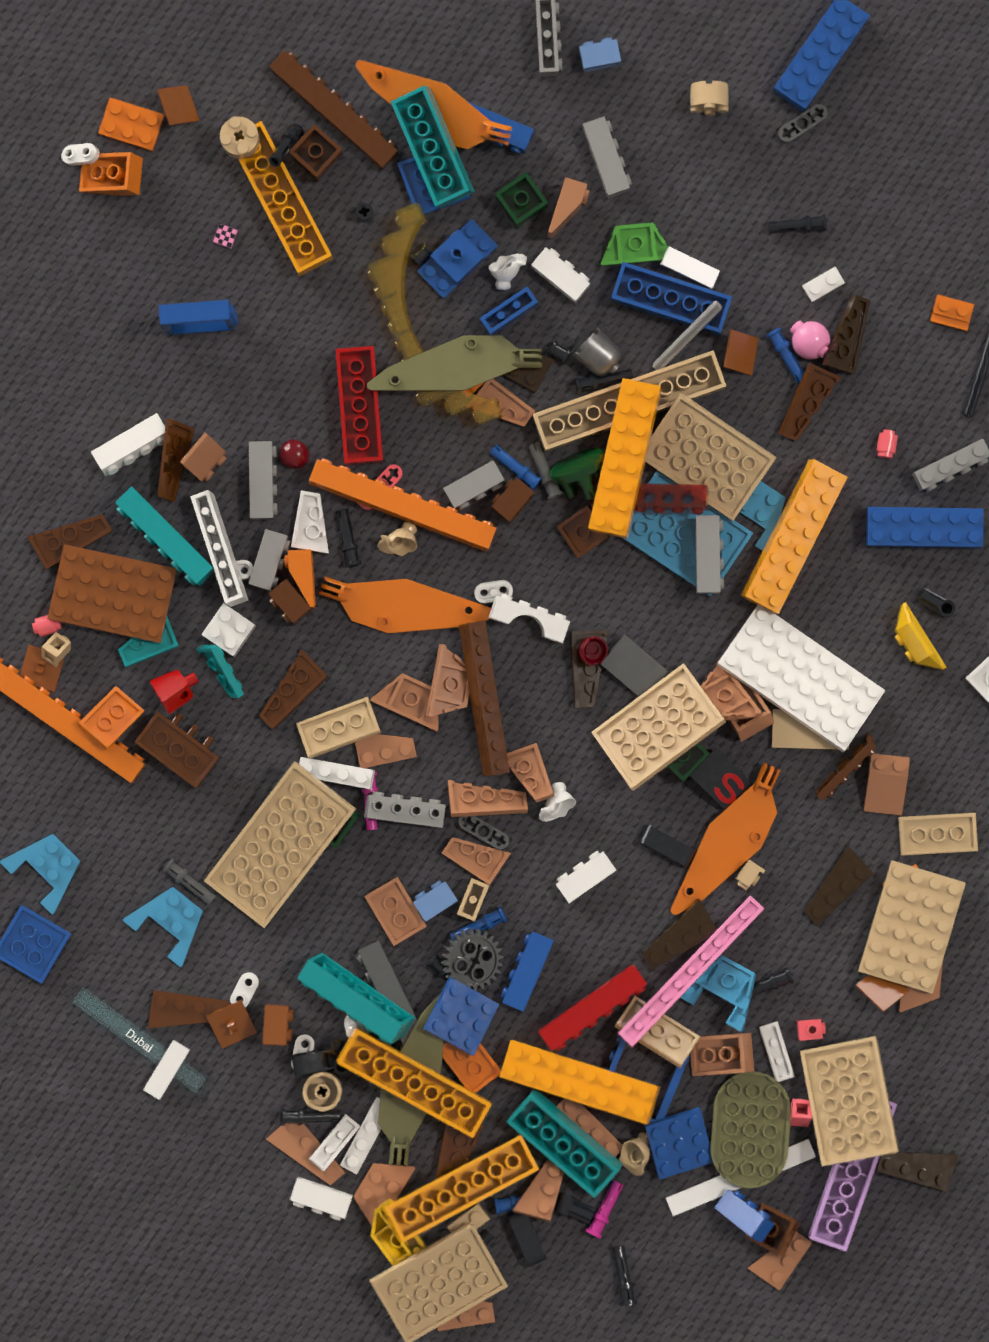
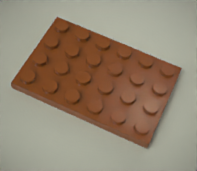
M64 544L47 619L161 644L177 569Z

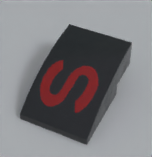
M717 748L689 775L724 810L753 785Z

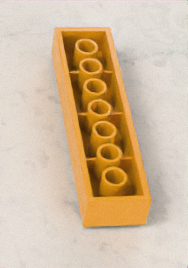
M262 121L255 124L260 138L257 151L252 156L238 159L300 277L329 262L333 257L283 161L278 167H274L269 163V158L273 155L276 148ZM243 135L236 136L237 141L244 139Z
M625 378L622 379L588 527L590 531L628 539L661 396V386Z
M815 459L808 460L740 595L741 597L775 614H779L848 478L847 476Z
M357 1027L352 1031L336 1060L339 1065L472 1138L492 1105L489 1100Z
M516 1040L510 1041L499 1076L644 1124L650 1123L660 1086Z
M519 1135L383 1207L382 1210L399 1243H403L536 1172L539 1168L523 1137Z

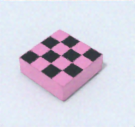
M219 224L213 242L231 249L238 230Z

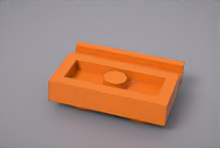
M937 294L930 322L967 332L974 304Z

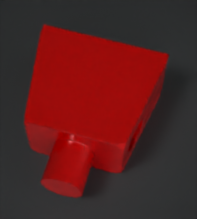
M174 670L150 681L155 694L168 714L173 713L191 700L194 695L190 687L199 683L194 672L183 677L179 670Z

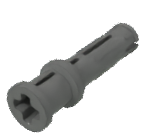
M537 442L534 443L535 448L532 444L528 446V449L542 477L541 485L547 491V499L553 500L564 493L560 491L558 484L551 479L549 474L550 467L540 443Z
M172 858L162 872L169 874L175 879L176 883L183 884L209 905L216 895L187 874V869L181 868Z

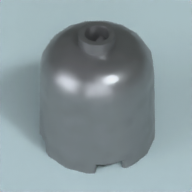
M596 328L594 333L583 342L573 356L595 375L604 376L609 372L613 374L619 368L618 362L621 358V352L599 328Z

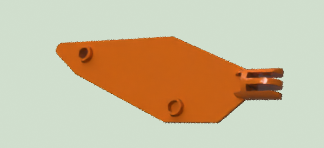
M362 60L356 62V68L369 86L390 104L391 101L424 85L430 87L455 146L469 149L485 140L508 146V140L494 137V135L510 138V133L496 128L512 131V127L490 121L447 84ZM379 72L382 74V78H381V79H380L379 76H378V75H379Z
M324 576L323 580L339 585L341 588L323 583L321 587L339 594L335 596L324 591H319L318 593L319 595L340 601L352 621L386 633L453 628L466 623L490 619L488 618L491 611L490 607L409 579L346 584ZM471 607L472 613L467 614L465 608Z
M764 762L754 784L709 824L672 904V914L677 915L689 909L698 899L704 900L762 848L777 815L772 789L779 776L780 769L777 768L774 772V767L770 765L766 771L767 763ZM688 888L693 889V892L691 894L686 893V890Z

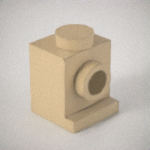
M55 632L42 646L41 657L57 667L59 662L71 650L70 640L66 636H61Z
M748 860L735 878L738 880L737 885L745 890L750 885L755 886L760 878L758 876L759 872L763 874L765 870L751 860Z

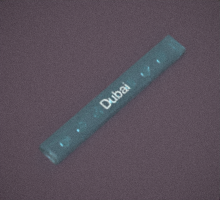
M83 987L72 1003L158 1066L168 1048ZM183 1061L174 1076L176 1080L194 1093L198 1092L207 1079L205 1075L186 1061Z

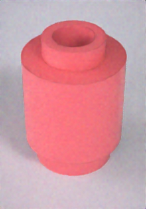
M883 430V433H879L876 449L878 457L893 458L898 436L894 435L895 431Z
M48 615L35 618V623H32L34 633L42 637L62 629L61 622L48 620Z

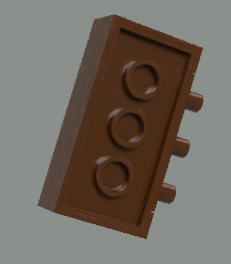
M157 711L135 743L198 789L221 759L208 749L214 738L208 735L201 744L193 738L199 729L198 726L192 724L189 730L185 732L177 726L184 717L182 714L177 712L174 718L169 720Z

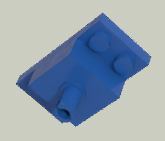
M471 219L460 230L457 229L430 255L431 258L417 273L444 299L498 245Z

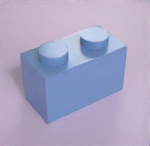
M605 38L599 43L589 41L579 46L583 72L621 65L617 39Z
M439 880L430 886L432 888L430 892L425 893L423 891L415 896L416 901L413 903L425 922L458 901L446 881L442 883Z

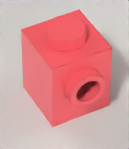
M821 1019L797 1021L799 1041L823 1039V1034H826L825 1022L821 1023Z
M793 1099L791 1102L790 1126L808 1127L812 1119L810 1101Z

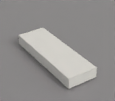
M671 247L667 248L660 264L710 289L713 288L720 272Z
M778 1021L760 1026L759 1029L775 1079L780 1082L795 1077Z
M173 1040L143 1090L160 1100L190 1049Z
M345 1114L309 1160L324 1172L360 1128V1125Z

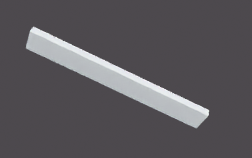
M809 1139L789 1146L788 1158L783 1170L816 1157ZM719 1175L668 1196L666 1200L672 1215L675 1216L723 1196L727 1189L735 1191L742 1187L731 1184Z

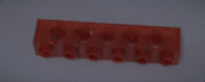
M592 482L593 487L597 492L599 482ZM640 483L634 512L644 513L646 510H653L654 513H665V510H672V513L682 514L684 511H691L693 514H703V511H708L709 488L707 485ZM649 494L655 496L654 501L651 503L645 502V498ZM667 495L674 496V500L671 503L664 502V498ZM687 495L693 496V501L689 504L683 502L684 497ZM592 496L591 506L593 507L595 498Z

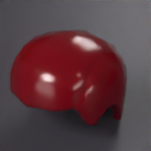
M292 439L286 441L280 447L279 458L289 468H302L309 461L310 452L307 446L299 440Z
M598 636L588 637L580 644V657L590 666L601 664L607 656V644Z

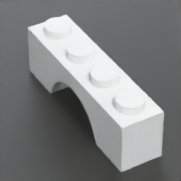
M501 594V597H495L488 618L509 624L520 615L530 616L540 625L543 638L563 643L570 621L565 620L566 616L555 613V616L548 614V610L542 607H537V609L531 608L530 603L522 600L519 603L512 601L513 597Z

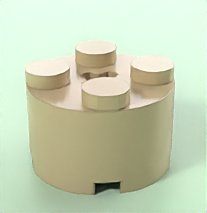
M699 81L691 84V113L704 112L705 116H715L716 112L726 113L729 111V89L727 83L712 81V84H706V81Z
M232 117L224 123L220 131V141L225 152L235 159L250 157L259 147L260 138L255 124L247 118ZM243 135L244 139L237 141L236 136Z
M327 1071L314 1073L307 1079L303 1087L305 1102L308 1106L318 1111H328L334 1108L340 1101L343 1092L342 1084L338 1077ZM320 1086H323L324 1089L327 1088L326 1096L318 1094Z

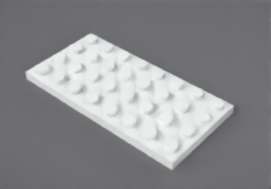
M759 605L754 609L717 663V666L841 752L846 750L885 692L883 688L782 618Z

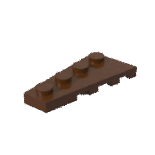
M167 418L157 497L175 502L184 466L180 461L189 452L195 428Z
M302 649L294 663L291 664L284 679L279 683V687L274 695L271 696L259 715L272 730L283 722L328 678Z
M869 732L864 736L866 738L865 742L862 745L857 744L852 749L851 757L842 760L837 767L839 771L837 773L833 771L818 787L816 795L822 801L826 797H831L835 792V788L839 784L845 783L852 771L859 769L865 757L869 758L876 750L874 737Z

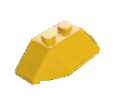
M906 602L900 606L895 628L897 635L894 637L900 646L904 645L907 650L905 652L907 659L910 662L914 661L917 665L939 670L945 669V663Z
M389 1198L374 1211L371 1237L391 1265L395 1266L428 1246L419 1234L403 1243H399L382 1210L383 1207L394 1202Z

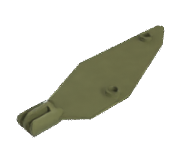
M463 335L386 368L368 382L367 388L371 391H465L518 368H542V349H518L500 335ZM397 379L398 383H393L392 380Z
M439 994L422 1012L400 1052L441 1074L444 1040L424 1030L441 995ZM381 1088L378 1125L391 1142L388 1165H393L394 1148H397L396 1166H400L402 1149H405L404 1166L408 1167L410 1142L423 1121L426 1112Z

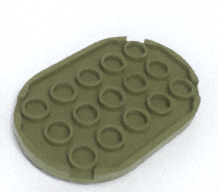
M761 1072L737 1074L722 1085L714 1101L711 1135L712 1161L719 1174L725 1180L738 1187L757 1188L770 1183L782 1172L788 1158L791 1104L787 1092L773 1077Z

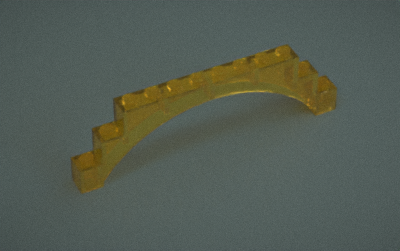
M413 203L395 211L397 215L395 221L399 228L402 227V229L381 238L383 241L381 244L382 250L388 256L368 264L369 270H367L370 280H374L376 288H374L375 294L378 299L381 298L383 305L381 309L384 315L389 318V329L392 334L395 333L397 338L395 341L396 347L399 352L402 351L404 358H402V361L424 352L413 332L405 299V276L409 253L421 225L427 222L418 203ZM466 390L418 391L416 394L419 404H423L425 407L445 400L444 407L447 413H451L453 416L474 409L472 416L475 422H479L481 425L503 417L497 398L486 399Z

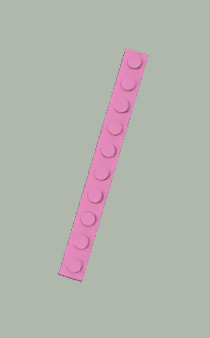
M749 896L626 1024L618 1035L633 1047L762 913L764 908L752 896Z

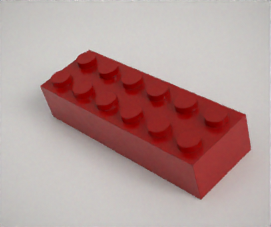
M374 346L336 349L345 466L383 463L378 391H371L367 388L368 382L377 376Z
M632 964L539 1029L538 1032L551 1051L554 1049L559 1051L566 1046L565 1041L570 1038L575 1040L582 1035V1029L585 1027L590 1029L598 1023L597 1019L603 1015L606 1018L614 1012L612 1008L618 1004L621 1007L629 1002V996L634 993L637 996L645 990L644 986L647 983Z

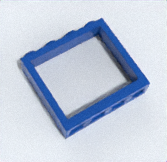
M229 300L159 305L160 325L166 335L235 330V325H238V315Z
M619 1035L616 1039V1043H618L616 1051L612 1049L608 1059L611 1061L609 1069L605 1068L613 1072L626 1044ZM690 1056L687 1057L681 1068L676 1066L655 1119L651 1118L650 1122L665 1118Z

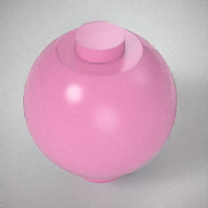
M796 322L790 330L793 334L792 345L795 352L802 358L809 360L826 356L830 346L828 330L818 322Z

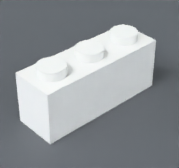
M545 247L531 264V268L576 303L589 288V278L582 272L578 274L574 271L575 267L567 260L563 262L558 258L560 255L551 248L549 250Z
M597 850L589 856L590 861L585 864L580 862L573 867L574 872L570 875L564 873L557 878L558 883L556 886L568 903L616 871L604 852L599 853Z
M298 1177L290 1200L294 1201L293 1205L301 1208L308 1206L315 1213L322 1214L326 1212L330 1214L329 1217L341 1220V1218L345 1219L353 1195Z

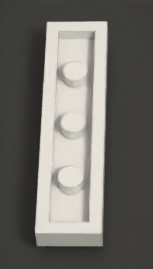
M300 757L299 765L319 780L372 789L375 770Z
M376 1097L340 1164V1166L355 1174L361 1168L381 1130L378 1125L380 1098Z

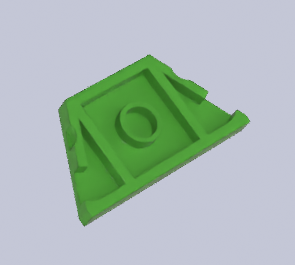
M654 223L615 226L601 261V267L622 265L623 262L634 264L662 261L668 246Z

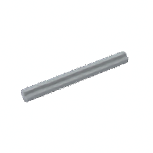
M714 301L653 363V368L656 370L664 368L722 309V305L718 301Z

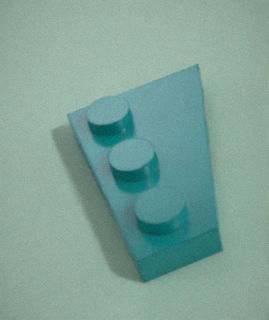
M167 616L161 644L131 638L118 650L125 668H128L179 647V644Z
M201 645L197 647L198 653L201 654L203 652L207 657L208 661L206 664L208 667L218 673L217 679L230 698H239L244 695L240 681L233 675L232 666L223 657V650L217 645Z

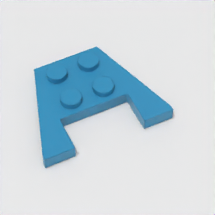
M760 481L740 510V513L765 529L755 547L763 551L781 516L786 497Z
M54 834L0 861L11 874L27 861L54 888L40 902L52 915L56 912L80 863V860Z
M172 887L125 917L122 921L137 931L148 916L154 919L179 940V943L167 957L182 967L203 910L176 888Z
M722 955L680 998L694 1006L703 989L736 1006L726 1024L742 1033L756 974Z

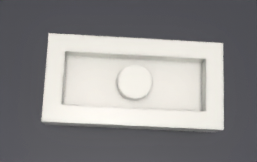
M833 267L802 285L812 303L845 284L837 268Z

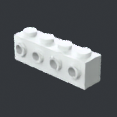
M156 413L91 451L104 475H113L124 465H130L141 455L149 454L158 445L162 446L164 443L165 426Z

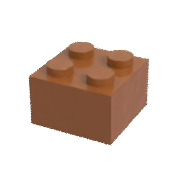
M265 1005L263 1044L286 1046L288 1041H292L293 1029H289V1022L293 1021L294 1010L290 1009V1005Z

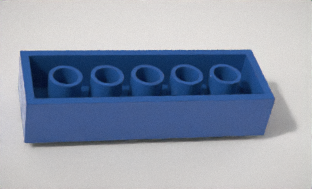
M834 0L775 85L773 93L801 112H805L858 36L870 15L848 0Z
M623 262L612 293L611 302L690 326L714 301H718L722 305V309L702 331L720 336L732 296Z
M867 507L866 547L981 549L983 547L984 509Z

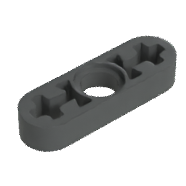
M816 104L783 125L778 132L780 141L790 143L823 122L828 114L827 108L822 104ZM815 109L823 110L822 118L816 116L813 118L815 123L812 124L810 117L815 114ZM798 120H807L808 127L805 129L799 128L797 125ZM791 124H794L795 129L799 133L796 134V131H793L790 134L791 138L788 139V137H783V130L790 131L791 129H793Z
M470 816L471 822L476 824V820L480 822L475 832L471 831L473 827L470 825L464 827L463 817L459 818V825L462 829L497 849H504L508 846L509 837L507 834L478 817ZM483 825L487 826L490 830L489 835L486 837H482L478 833V829ZM493 830L497 831L495 836L501 837L503 835L505 837V845L497 846V841L493 838L492 842L488 841Z

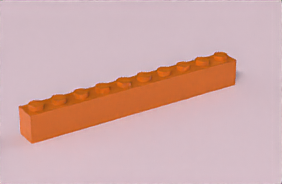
M317 459L308 484L401 520L411 522L485 552L488 551L496 531V527H493L494 524L489 521L483 520L480 522L475 520L476 517L467 513L465 515L457 513L458 510L452 507L439 506L440 503L434 500H429L428 502L421 499L422 496L411 493L410 495L404 493V490L400 487L393 486L391 488L386 486L384 481L375 479V481L370 480L366 474L357 472V474L352 473L349 468L341 465L336 467L327 459Z
M0 657L1 692L130 783L136 780L146 765L143 763L144 758L137 753L132 755L127 752L128 747L120 741L118 744L114 743L107 751L78 727V723L82 720L80 718L82 715L73 708L71 711L64 707L66 703L59 698L54 700L49 697L50 692L42 686L40 689L33 685L35 681L26 675L24 678L18 675L19 670L12 665L8 667L2 663L3 659Z

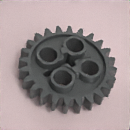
M468 928L467 934L461 930V936L454 934L455 941L449 939L450 947L444 946L448 952L442 954L446 958V960L441 962V964L447 965L443 969L445 973H448L446 978H453L477 991V986L484 989V983L490 986V979L496 980L494 974L501 973L497 967L503 966L502 963L498 962L499 959L503 958L502 955L498 954L502 948L496 947L499 942L496 940L492 941L494 936H487L488 932L483 930L481 933L477 928L474 932ZM471 943V949L466 952V944ZM487 950L488 956L482 959V953ZM471 957L475 958L474 962L470 961ZM462 960V968L457 969V963ZM477 968H479V969H480L479 975L476 976V977H474V975H473L474 970L477 969Z

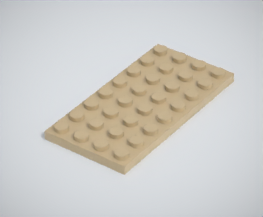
M295 761L204 882L265 928L356 808Z

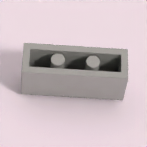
M493 460L444 487L443 490L453 508L463 510L470 505L469 502L476 499V501H479L487 496L485 494L487 491L492 489L494 492L502 488V483L505 480Z
M265 529L248 583L249 585L267 591H272V588L277 587L279 578L276 577L278 569L282 570L285 560L282 559L284 551L288 552L291 542L288 541L287 535Z

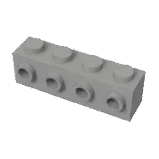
M535 0L540 77L559 76V70H562V59H558V52L561 51V40H557V33H560V21H556V14H559V2H555V0Z
M601 117L584 123L582 128L607 198L609 199L630 191L632 182L629 174L625 175L623 170L626 167L622 156H618L617 150L619 146L616 138L612 139L610 132L613 129L610 121H606L605 117Z
M981 439L914 472L912 475L920 491L926 489L929 492L937 488V483L943 481L945 484L955 479L953 475L959 472L963 475L971 471V466L977 464L979 467L989 462V449L984 439Z
M272 441L249 442L251 520H272L274 515L278 514L277 503H274V496H277V484H274V477H277V465H273V458L277 457V447L273 446Z
M719 515L695 517L696 594H719L720 589H724V577L720 578V570L724 569V560L720 558V551H723V539H720V532L723 531V520H719Z
M373 791L372 795H367L364 818L443 828L446 805L441 804V800L429 799L428 803L422 802V798L410 797V800L403 799V795L392 794L391 797H384V793Z

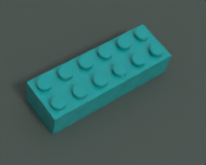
M424 85L391 101L435 207L443 208L474 193L473 186L431 88Z
M132 486L115 502L118 505L116 509L126 519L130 517L132 519L130 523L139 532L143 530L146 533L144 537L153 546L157 544L159 546L157 550L166 559L170 557L173 560L171 564L179 572L183 570L186 573L184 577L193 586L197 584L200 587L215 572L214 568Z
M324 953L308 959L297 978L302 982L303 986L316 991L320 998L329 1000L336 1009L343 1010L349 1014V1018L359 1021L366 1030L379 1035L380 1039L385 1043L392 1044L404 1037L416 1018Z
M535 1088L506 1121L594 1198L618 1173L622 1166V1163Z

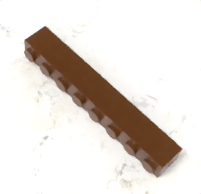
M283 50L269 66L270 71L379 168L384 170L397 156V145L390 139L386 141L382 137L383 133L377 127L372 128L368 125V119L362 114L358 116L354 112L355 108L350 103L342 102L339 99L341 96L334 89L330 91L326 87V82L319 76L315 78L311 74L313 71L304 64L302 66L298 63V58L291 51L287 53Z
M486 621L459 625L483 777L510 773Z

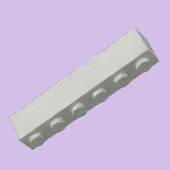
M207 490L191 496L225 604L232 607L248 601L214 494Z

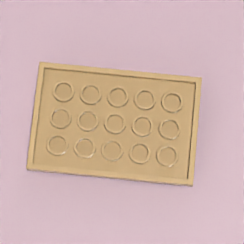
M680 393L651 436L645 462L734 521L777 457Z
M683 663L593 730L592 734L629 787L634 791L723 725L726 720Z
M891 860L858 971L933 994L966 883Z
M874 1036L800 1051L822 1166L899 1152L877 1037Z
M472 1222L370 1280L405 1342H413L508 1287Z

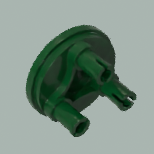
M600 448L585 449L567 456L551 468L549 472L551 479L557 484L562 485L567 499L573 498L578 494L573 484L575 481L581 486L586 500L592 499L589 491L593 498H595L596 491L591 482L592 477L590 474L593 473L598 485L604 461L603 451Z

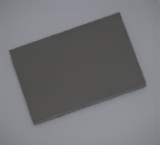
M625 634L600 664L638 697L662 680L668 673L663 666Z

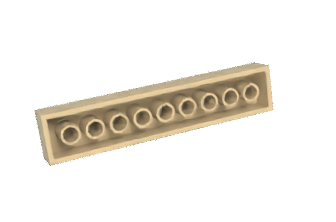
M714 350L630 379L661 386L662 391L657 413L670 409L680 393L691 400H696L726 388V383ZM621 383L534 413L533 420L545 453L611 430Z

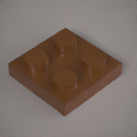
M589 505L557 526L577 558L582 557L610 537V535L589 530L588 527L592 514V509Z

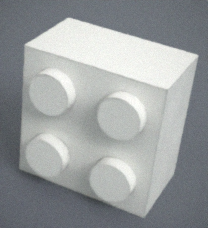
M223 603L201 635L235 657L256 625Z

